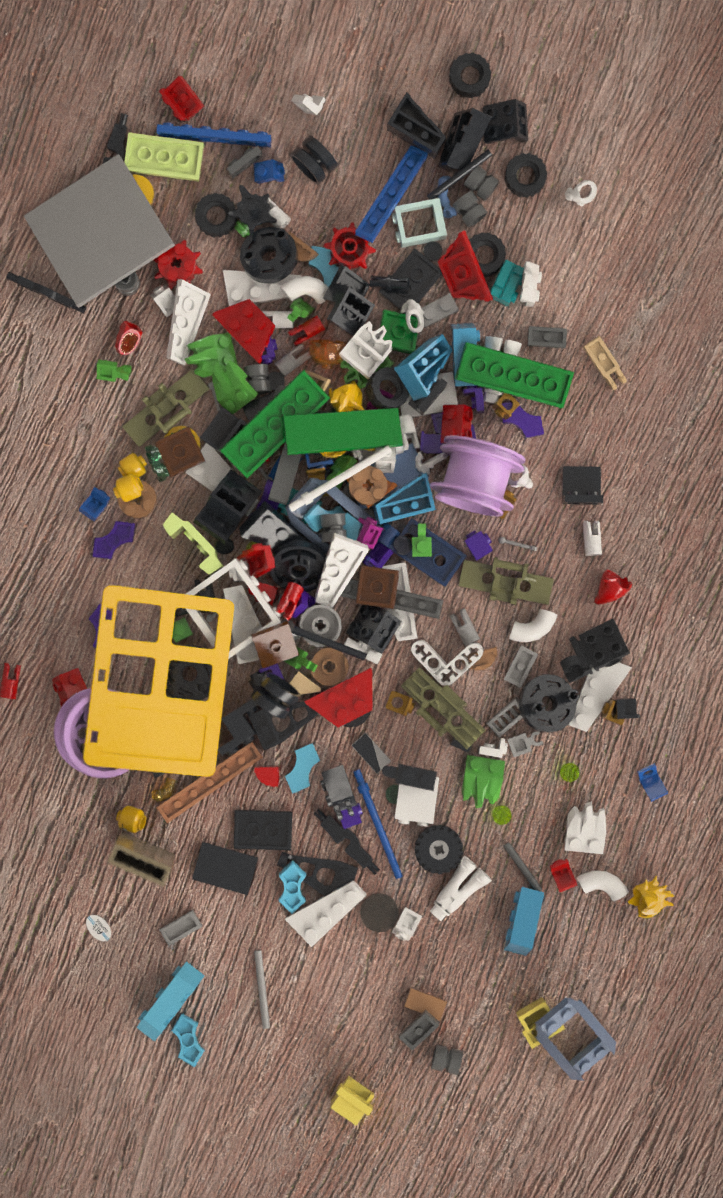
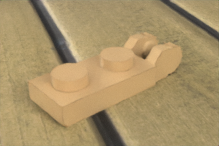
M600 336L583 346V349L613 391L617 389V386L610 376L612 373L615 372L622 384L627 382L620 370L619 364Z

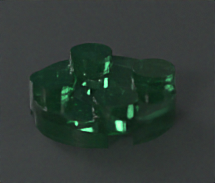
M152 445L144 447V450L148 452L146 456L150 466L158 476V482L167 480L166 477L170 475L166 466L159 461V459H162L159 449Z

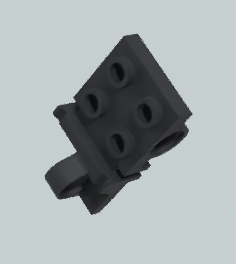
M612 618L578 635L579 641L574 636L570 637L569 640L576 655L564 658L560 661V665L568 682L572 683L588 674H593L592 668L599 671L604 666L610 667L619 663L622 657L630 654V651L615 620Z

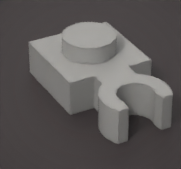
M535 731L528 738L526 733L507 739L513 757L531 752V745H542L543 741H534V737L540 734V732Z

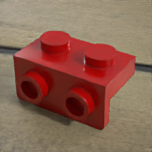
M178 76L167 88L159 90L162 100L172 108V113L178 120L189 121L204 107L182 76Z
M464 404L443 405L441 443L446 444L444 438L450 435L472 438V407Z
M262 543L253 544L250 549L242 551V554L236 557L239 561L241 559L247 561L250 577L254 575L256 579L275 568V559L270 545L263 546Z
M79 668L60 674L52 679V686L59 695L61 707L70 697L87 689Z

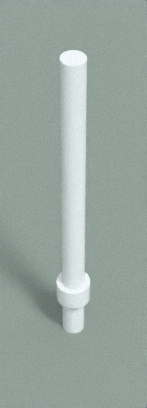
M384 447L313 491L300 495L301 498L288 505L290 510L293 512L304 504H310L314 498L392 452L390 447Z

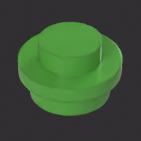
M238 220L234 228L242 237L246 238L249 236V227Z

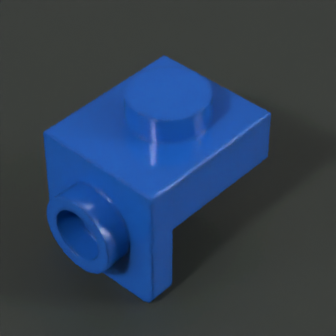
M273 159L254 163L256 183L260 184L274 180L284 182L285 169L283 163Z
M94 487L91 495L79 507V512L94 522L108 506L110 497L103 490Z

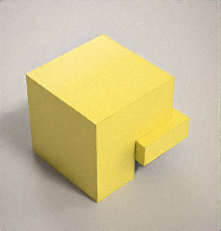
M543 997L516 1012L524 1027L522 1033L532 1049L540 1045V1042L536 1039V1022L550 1011ZM564 1025L557 1029V1031L551 1034L548 1038L550 1039L551 1037L565 1030Z
M348 1075L344 1083H340L336 1089V1094L331 1100V1108L357 1126L364 1114L369 1116L372 1112L373 1105L370 1102L374 1097V1093Z

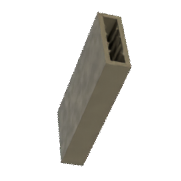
M122 831L107 863L164 887L172 869L175 854Z

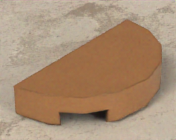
M289 231L288 234L293 238L297 247V261L308 262L319 255Z
M497 647L483 650L481 658L469 669L476 671L490 667L497 656ZM474 652L464 656L469 660L474 654L478 656V653Z

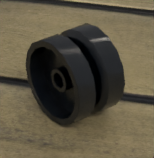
M308 135L302 141L303 149L296 147L290 153V157L307 178L313 183L320 185L326 179L325 172L332 173L338 167V163L316 138Z
M266 672L260 680L262 686H256L250 696L270 714L285 719L291 711L289 705H295L301 694L283 678L271 672Z

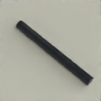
M486 150L427 195L428 199L437 198L492 156L490 150Z
M294 626L292 631L293 634L365 661L367 653Z

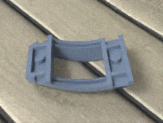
M310 478L285 508L290 524L313 544L321 548L323 552L328 554L330 544L328 542L322 543V538L302 521L303 516L317 503L323 494L314 498L310 504H304L293 512L288 506L301 498L300 495L305 492L309 493L329 481L328 479ZM336 486L326 491L357 520L359 517L364 519L371 517Z
M564 998L536 1022V1039L572 1080L585 1081L581 1075L587 1072L600 1059L604 1058L607 1053L611 1051L615 1056L616 1041L580 999L574 1001L572 998ZM578 1012L598 1037L568 1061L548 1037Z

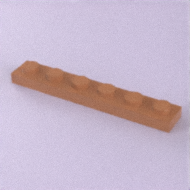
M253 742L249 743L216 766L213 775L200 777L157 807L158 811L165 821L169 823L262 759L263 756Z

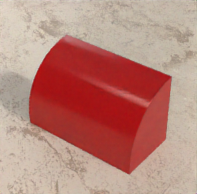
M279 766L254 767L255 774L260 782L270 787H278L280 785Z

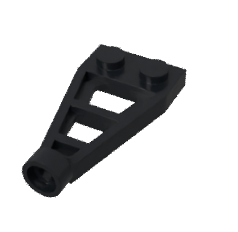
M305 701L289 705L291 711L288 716L291 723L282 732H278L273 724L272 717L274 715L264 709L249 715V718L265 751L284 742L319 713L309 707ZM305 707L308 711V716L299 722L295 721L292 710Z
M283 851L277 863L278 867L285 868L289 858L290 862L293 860L298 866L302 862L313 864L315 868L312 876L306 875L303 881L323 896H327L336 889L353 881L358 867L343 861L290 855ZM329 868L335 871L331 885L325 886L317 880L316 875L319 869Z

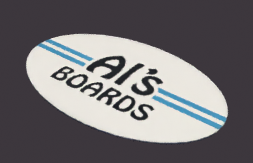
M97 915L88 916L86 925L91 935L100 941H108L111 937V930L107 922Z

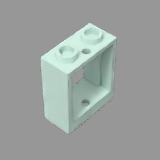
M440 198L396 206L394 213H391L393 224H397L398 231L395 232L396 241L401 243V248L445 240L447 237ZM432 207L437 232L406 238L401 213Z

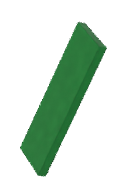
M465 342L455 379L563 409L574 372Z
M302 370L220 451L248 478L286 441L283 416L314 414L330 397Z
M398 408L283 416L287 455L374 449L386 446L401 447L403 445Z

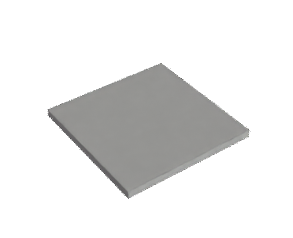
M119 154L24 215V218L78 308L175 246Z

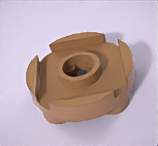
M368 466L351 476L348 485L350 495L362 505H374L384 497L387 491V479L380 469ZM366 481H370V483L373 484V487L370 488V491H367V489L362 486L366 483Z
M141 481L143 485L141 496L143 499L140 500L139 505L132 500L124 502L121 498H118L120 509L129 517L135 519L145 518L152 513L156 506V492L145 481Z
M323 648L311 660V662L318 665L315 672L311 671V674L322 685H337L344 680L348 673L349 665L347 658L342 652L335 649ZM328 661L335 665V668L330 673L327 669H324V665H327Z

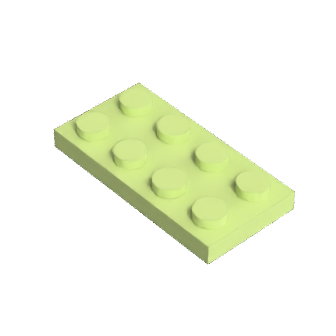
M128 132L124 163L131 173L199 181L204 142Z

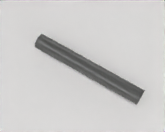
M510 842L504 844L503 847L534 890L541 891L542 887Z

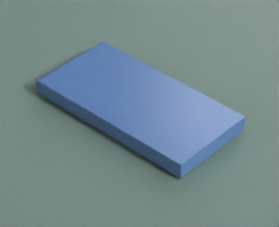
M413 443L409 444L408 450H404V453L396 455L394 473H383L388 481L397 484V487L385 497L422 474V472L417 471L415 468V459L418 453ZM356 501L358 506L361 507L363 510L367 508L365 505H362L358 503V501Z

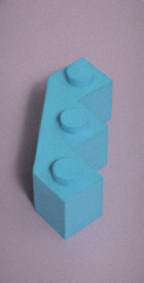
M187 961L182 968L178 965L171 974L174 978L166 989L161 988L155 995L157 998L156 1002L149 1011L144 1010L138 1018L140 1023L136 1028L154 1042L205 976Z

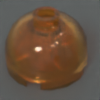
M313 339L309 342L310 356L315 363L322 365V369H333V365L343 362L344 359L340 357L339 353L346 346L347 342Z

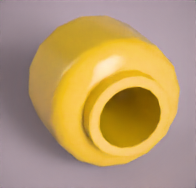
M131 453L119 461L120 467H118V470L123 477L133 474L135 477L138 476L140 478L146 473L144 466L147 463L142 455L137 456L135 453Z
M133 474L117 479L116 487L113 488L115 496L121 498L124 502L140 497L141 491H143L140 478L138 476L135 477Z
M128 805L118 811L116 821H118L120 829L137 833L144 828L146 816L143 810Z

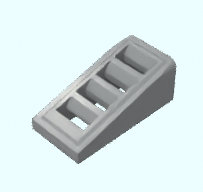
M517 696L487 722L488 726L498 737L523 718L521 713L519 714L512 707L516 705L519 709V698ZM509 710L515 716V718L512 719V717L506 711ZM503 715L509 721V723L506 724L500 716ZM498 720L504 728L501 730L494 721Z

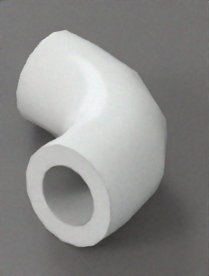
M303 276L291 279L280 288L292 302L302 295H308L317 304H321L326 301L323 297L329 287L320 279Z
M539 609L536 618L532 622L519 623L515 621L509 639L526 643L539 640L551 630L556 621L557 614Z
M593 870L576 877L585 894L593 890H602L610 896L612 901H616L629 893L623 882L617 876L607 871Z

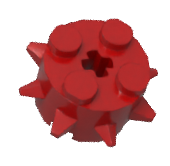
M351 222L348 228L344 227L338 230L334 227L332 229L334 233L332 242L324 244V248L330 250L332 254V259L329 262L330 266L337 264L338 266H346L350 270L360 266L366 269L365 261L368 255L376 253V249L369 246L367 240L356 235L355 231L357 228H355L354 222ZM346 246L350 248L353 246V251H347Z
M186 240L175 244L174 247L153 259L159 268V272L154 278H163L168 283L171 291L177 285L178 279L191 284L195 275L203 273V270L197 267L196 259L201 254L200 251L192 252L187 247ZM176 262L180 263L181 266L179 268L174 265Z

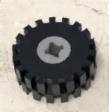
M441 824L431 825L418 835L414 851L417 861L423 869L433 874H442L455 869L457 864L460 863L463 855V844L459 835L450 827Z

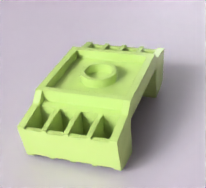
M174 513L169 515L163 527L173 539L183 532L192 542L196 540L199 543L197 548L205 556L210 555L199 565L203 571L212 576L224 567L217 558L218 552L189 521H182Z

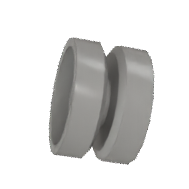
M314 605L308 608L301 616L299 623L300 628L333 641L339 638L342 630L341 619L338 613L326 605ZM319 623L324 624L323 630L317 628ZM304 638V640L312 646L327 647L317 642Z

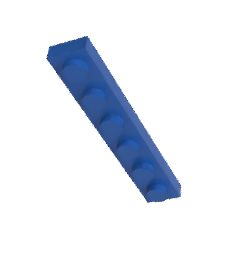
M172 123L157 124V135L159 137L271 148L272 144L271 135L263 131H258L256 134L249 133L247 130L230 131L228 128L213 130L208 126L193 128V126L188 124H182L181 126H174Z
M412 145L410 146L356 229L355 233L357 236L373 243L427 159V152Z

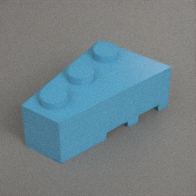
M474 323L451 324L455 387L473 386L474 384L456 380L455 375L465 342L477 345V342H480V330H476Z
M443 334L428 339L394 368L413 400L429 395V390L432 384L436 382L440 369H443L452 352V348Z
M427 472L422 473L373 505L375 518L378 521L377 524L436 510Z
M521 887L519 892H515L513 899L515 907L510 913L509 921L511 923L505 935L506 943L504 950L526 956L533 949L544 892Z

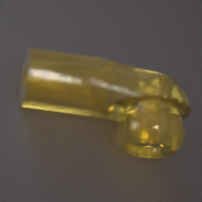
M167 777L164 788L152 791V799L161 802L172 795L176 780Z

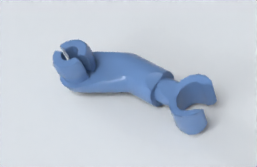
M450 176L440 177L438 186L448 180ZM447 189L437 198H440L441 206L445 208L443 216L445 218H452V216H457V212L449 204L450 200L447 196Z

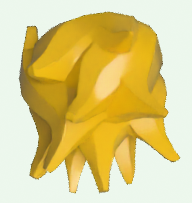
M354 381L351 382L352 384L343 385L334 391L332 388H329L330 403L336 409V412L364 410L362 407V391Z
M657 876L652 881L648 882L646 879L644 883L633 888L634 896L627 902L638 906V917L651 918L658 914L665 906H674L673 903L665 900L666 897H674V895L671 894V891L665 890L667 885L658 886Z

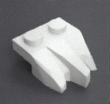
M528 261L524 263L520 301L526 302L525 306L533 307L535 302L539 301L540 291L537 290V283H541L542 272H539V265Z
M369 321L355 333L338 355L365 378L369 379L391 352L392 341L383 340L387 332L384 325L378 330L372 331V324Z
M592 802L585 803L583 812L574 806L567 816L565 851L603 854L606 837L605 809H599L595 813Z

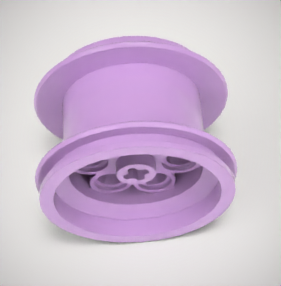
M445 436L444 442L446 444H442L440 449L450 456L444 481L429 484L432 490L438 492L435 498L450 506L487 516L501 517L503 516V511L513 510L514 506L503 498L510 473L523 472L525 469L521 464L525 463V458L513 450L487 441L464 436Z
M91 688L82 690L70 697L57 714L54 725L56 747L66 763L88 776L96 778L119 776L130 769L87 765L83 760L85 737L79 738L77 733L80 728L84 727L86 729ZM91 731L90 743H97L98 731Z

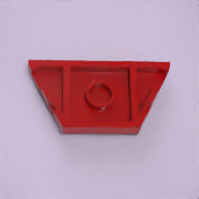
M462 231L457 235L458 237L454 243L450 244L445 255H442L438 261L452 298L491 301L493 300L468 236L465 231Z
M250 299L213 312L212 316L260 364L263 360L261 358L263 351L268 347L269 338L273 334L276 325Z
M369 668L306 700L305 703L339 728L373 710L372 669Z

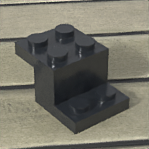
M340 265L323 299L334 306L327 320L353 337L365 325L375 305L364 297L370 284L343 265Z
M221 407L199 438L223 455L220 449L247 423Z
M230 470L210 494L206 505L195 517L193 523L225 544L245 519L250 507L258 499L262 491L233 470Z
M253 699L222 718L234 739L218 749L221 755L227 754V756H230L239 750L237 746L241 743L245 746L255 740L254 735L256 732L245 716L246 713L251 715L259 710L258 704Z

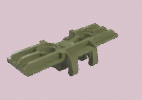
M193 369L168 389L163 383L159 384L158 391L150 397L145 396L142 398L146 407L122 426L138 447L142 446L160 430L167 434L168 430L187 414H192L188 407L210 390L203 380L194 374ZM178 391L186 393L184 400H177L175 398ZM178 405H181L183 407L178 413H176L164 424L160 422L161 419H163ZM149 415L156 416V423L154 425L146 423V418Z
M494 557L492 565L464 560L459 586L490 593L489 600H499L516 605L517 599L549 605L554 579L527 573L528 564L526 563L522 565L498 560V557ZM496 567L522 572L521 577L502 576L496 573ZM490 573L493 576V581L490 584H485L482 581L483 574ZM522 581L529 582V591L523 592L520 590V583Z
M420 667L401 685L421 705L416 714L418 716L421 715L438 732L440 737L448 731L464 748L468 749L486 731L465 711L464 708L468 704L450 686L446 685L442 688ZM432 690L435 696L433 699L427 700L424 698V692ZM429 706L436 709L447 722L443 726L426 711ZM457 716L461 717L462 724L460 726H453L452 720Z

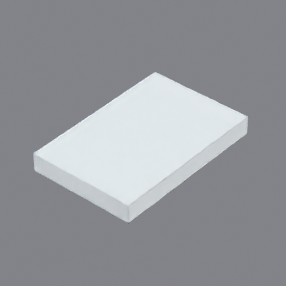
M453 372L437 375V379L440 380L442 378L445 380L447 386L424 415L442 413L443 405H458ZM409 395L407 401L400 406L401 415L422 416L408 405L412 399L411 395Z

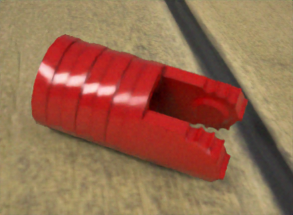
M318 315L288 331V334L292 336L304 330L305 335L293 342L295 346H298L321 333L325 328Z
M294 582L287 584L276 608L278 613L285 612L283 613L285 619H291L304 591L303 587Z
M4 663L0 697L16 700L21 665L15 666L12 680L8 679L10 665L9 663Z

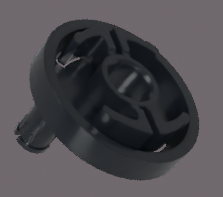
M265 227L254 231L252 236L249 235L245 239L240 250V260L245 272L250 278L260 283H275L283 280L294 270L298 259V251L293 238L285 229L276 227ZM267 252L276 253L274 259L270 261L263 260V256Z
M290 541L279 546L274 551L275 568L270 570V573L277 585L286 589L289 582H294L302 586L305 592L318 588L326 561L325 552L321 548L307 541ZM296 565H301L306 569L302 571L294 570L293 567Z
M183 645L186 647L202 648L196 645ZM171 660L169 662L168 669L171 670H168L166 691L170 696L197 701L208 697L210 687L208 672L209 677H211L212 670L210 664ZM188 666H193L197 670V677L193 681H187L183 677V671Z
M545 674L534 677L521 690L519 697L520 713L524 721L534 730L544 733L559 731L565 728L575 715L576 701L579 699V695H576L578 691L572 689L567 681L556 675ZM545 696L552 701V708L549 711L542 707L544 703L541 701Z

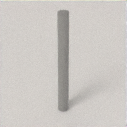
M262 950L254 951L262 1029L270 1028Z

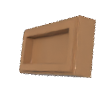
M410 988L404 1007L420 1013L427 1010L436 1019L441 1020L447 1001Z

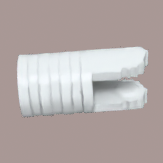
M268 198L267 203L271 207L269 214L277 219L276 223L271 224L276 228L284 229L290 223L291 218Z
M262 311L267 317H273V323L276 325L275 328H294V322L287 318L292 311Z
M412 415L399 416L403 449L408 450L409 444L407 439L412 438L415 449L420 448Z
M594 521L592 531L590 522H583L585 556L602 555L599 521Z

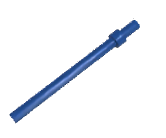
M355 770L353 774L358 784L359 794L363 796L396 879H399L403 875L369 793V785L365 783L361 770Z

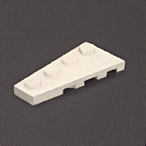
M223 270L229 306L250 299L254 304L286 299L288 297L280 287L295 277H301V275L289 274L283 280L275 283H260L250 278L245 271Z
M182 279L177 281L166 358L180 365H185L186 361L184 359L190 353L187 345L194 342L211 294Z
M206 443L201 450L206 462L187 470L185 473L213 492L232 469L214 448ZM257 499V500L254 502V504L250 507V509H249V511H248V513H247V515H246L247 517L250 515V513L253 511V509L255 508V506L258 504V502H259L258 499Z
M336 533L333 534L315 594L316 603L333 608L369 551L368 545Z
M406 563L382 567L384 569L400 571L397 590L410 592ZM384 608L402 621L395 632L398 641L418 639L414 613Z
M242 585L223 589L225 599L232 601L234 604L232 636L235 647L262 628ZM253 642L236 653L238 664L259 660Z
M617 663L610 667L604 666L599 671L592 668L593 674L586 676L579 699L576 702L575 715L568 725L587 732L602 711L604 703L609 701L632 667Z
M353 880L327 896L316 900V902L305 906L298 912L287 916L285 920L312 947L367 894Z

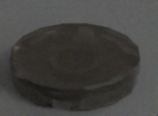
M376 893L367 897L361 905L360 911L362 922L368 929L374 932L388 931L395 925L399 914L397 904L393 898L383 893Z

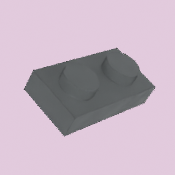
M258 146L247 149L243 153V157L239 160L234 159L229 163L227 172L232 179L263 157L262 151Z
M529 326L527 346L565 349L567 329Z
M425 1010L399 1034V1039L413 1051L440 1025V1022Z

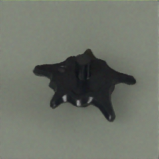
M239 185L242 199L237 203V209L228 212L227 215L237 217L241 223L247 224L249 235L251 236L257 225L267 222L276 223L277 219L269 214L271 208L270 204L267 203L269 193L263 196L250 194L243 185Z

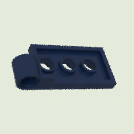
M411 518L401 533L391 525L384 523L378 542L397 554L393 548L394 540L406 534L418 537L417 524L420 523ZM426 528V537H431L432 557H412V549L406 555H397L443 587H446L467 555ZM443 556L446 560L445 564L437 566L435 564V557Z

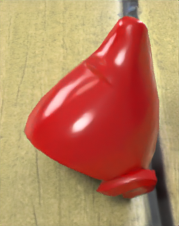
M605 570L601 576L598 594L594 599V603L602 605L623 597L632 588V583L626 577L622 579L613 571Z

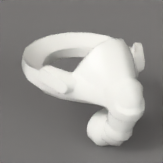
M584 180L576 185L574 189L568 188L565 191V197L567 200L575 201L577 205L583 206L595 198L597 187L593 181ZM584 185H590V194L586 198H581L580 189Z
M408 299L403 304L401 313L406 312V323L410 331L419 333L424 328V311L415 300ZM412 314L417 317V328H413L410 323Z
M418 452L415 459V468L419 472L430 474V468H434L435 464L447 458L448 455L443 452L422 463L421 460L424 458L421 452Z
M521 464L525 469L522 477L518 481H513L509 476L508 483L514 488L526 487L530 489L533 487V482L529 478L527 467Z

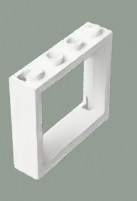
M237 558L185 594L194 596L235 567L272 619L270 623L257 632L275 626L282 621L280 619L282 615L276 611V607L272 608L269 604L271 599L265 591L261 592L257 587L260 585L254 575L250 577L247 573L248 567L242 559L240 561ZM186 609L214 648L216 634L199 610ZM248 637L231 649L228 659L252 643V637Z

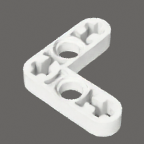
M417 640L411 648L412 654L442 686H449L454 683L483 655V647L479 643L474 642L469 644L447 664L425 640ZM416 645H424L425 648L423 649V651L426 654H428V652L430 651L432 654L424 660L423 657L425 656V654L423 652L418 653L416 651L418 649ZM471 647L473 649L477 647L479 649L477 652L478 656L474 654L468 660L467 657L462 655L463 653H465V655L467 656L471 652ZM436 658L439 662L438 667L431 668L428 664L429 659ZM456 660H464L465 668L461 670L456 668ZM453 669L454 673L449 677L451 681H444L442 673L448 674Z

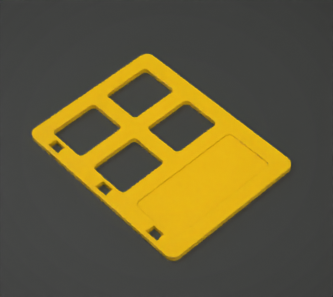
M113 585L104 588L83 760L87 765L206 777L214 774L234 615V604L232 601ZM118 601L160 606L161 611L156 642L117 639L114 637ZM106 607L113 609L111 620H105ZM177 608L210 611L218 614L213 649L172 644L174 617ZM113 653L152 657L154 659L152 686L149 695L113 692L107 689L110 659ZM171 660L205 663L212 666L207 701L169 698L165 695L168 667ZM99 669L105 670L104 681H98ZM92 730L98 731L97 743H90Z

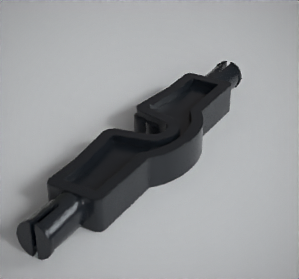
M121 113L119 123L114 124L107 149L119 154L124 161V143L128 132L126 122L129 115ZM105 157L103 159V164L111 158Z
M8 272L6 279L39 295H44L70 309L77 310L82 314L86 311V306L82 305L78 308L74 300L43 285Z
M319 808L313 813L321 821L320 825L328 832L335 843L339 844L345 838L350 840V844L345 848L346 854L357 861L363 868L367 867L374 875L379 872L380 869L372 862L373 858L360 846V841L355 833L347 828L343 829L330 815L326 816Z

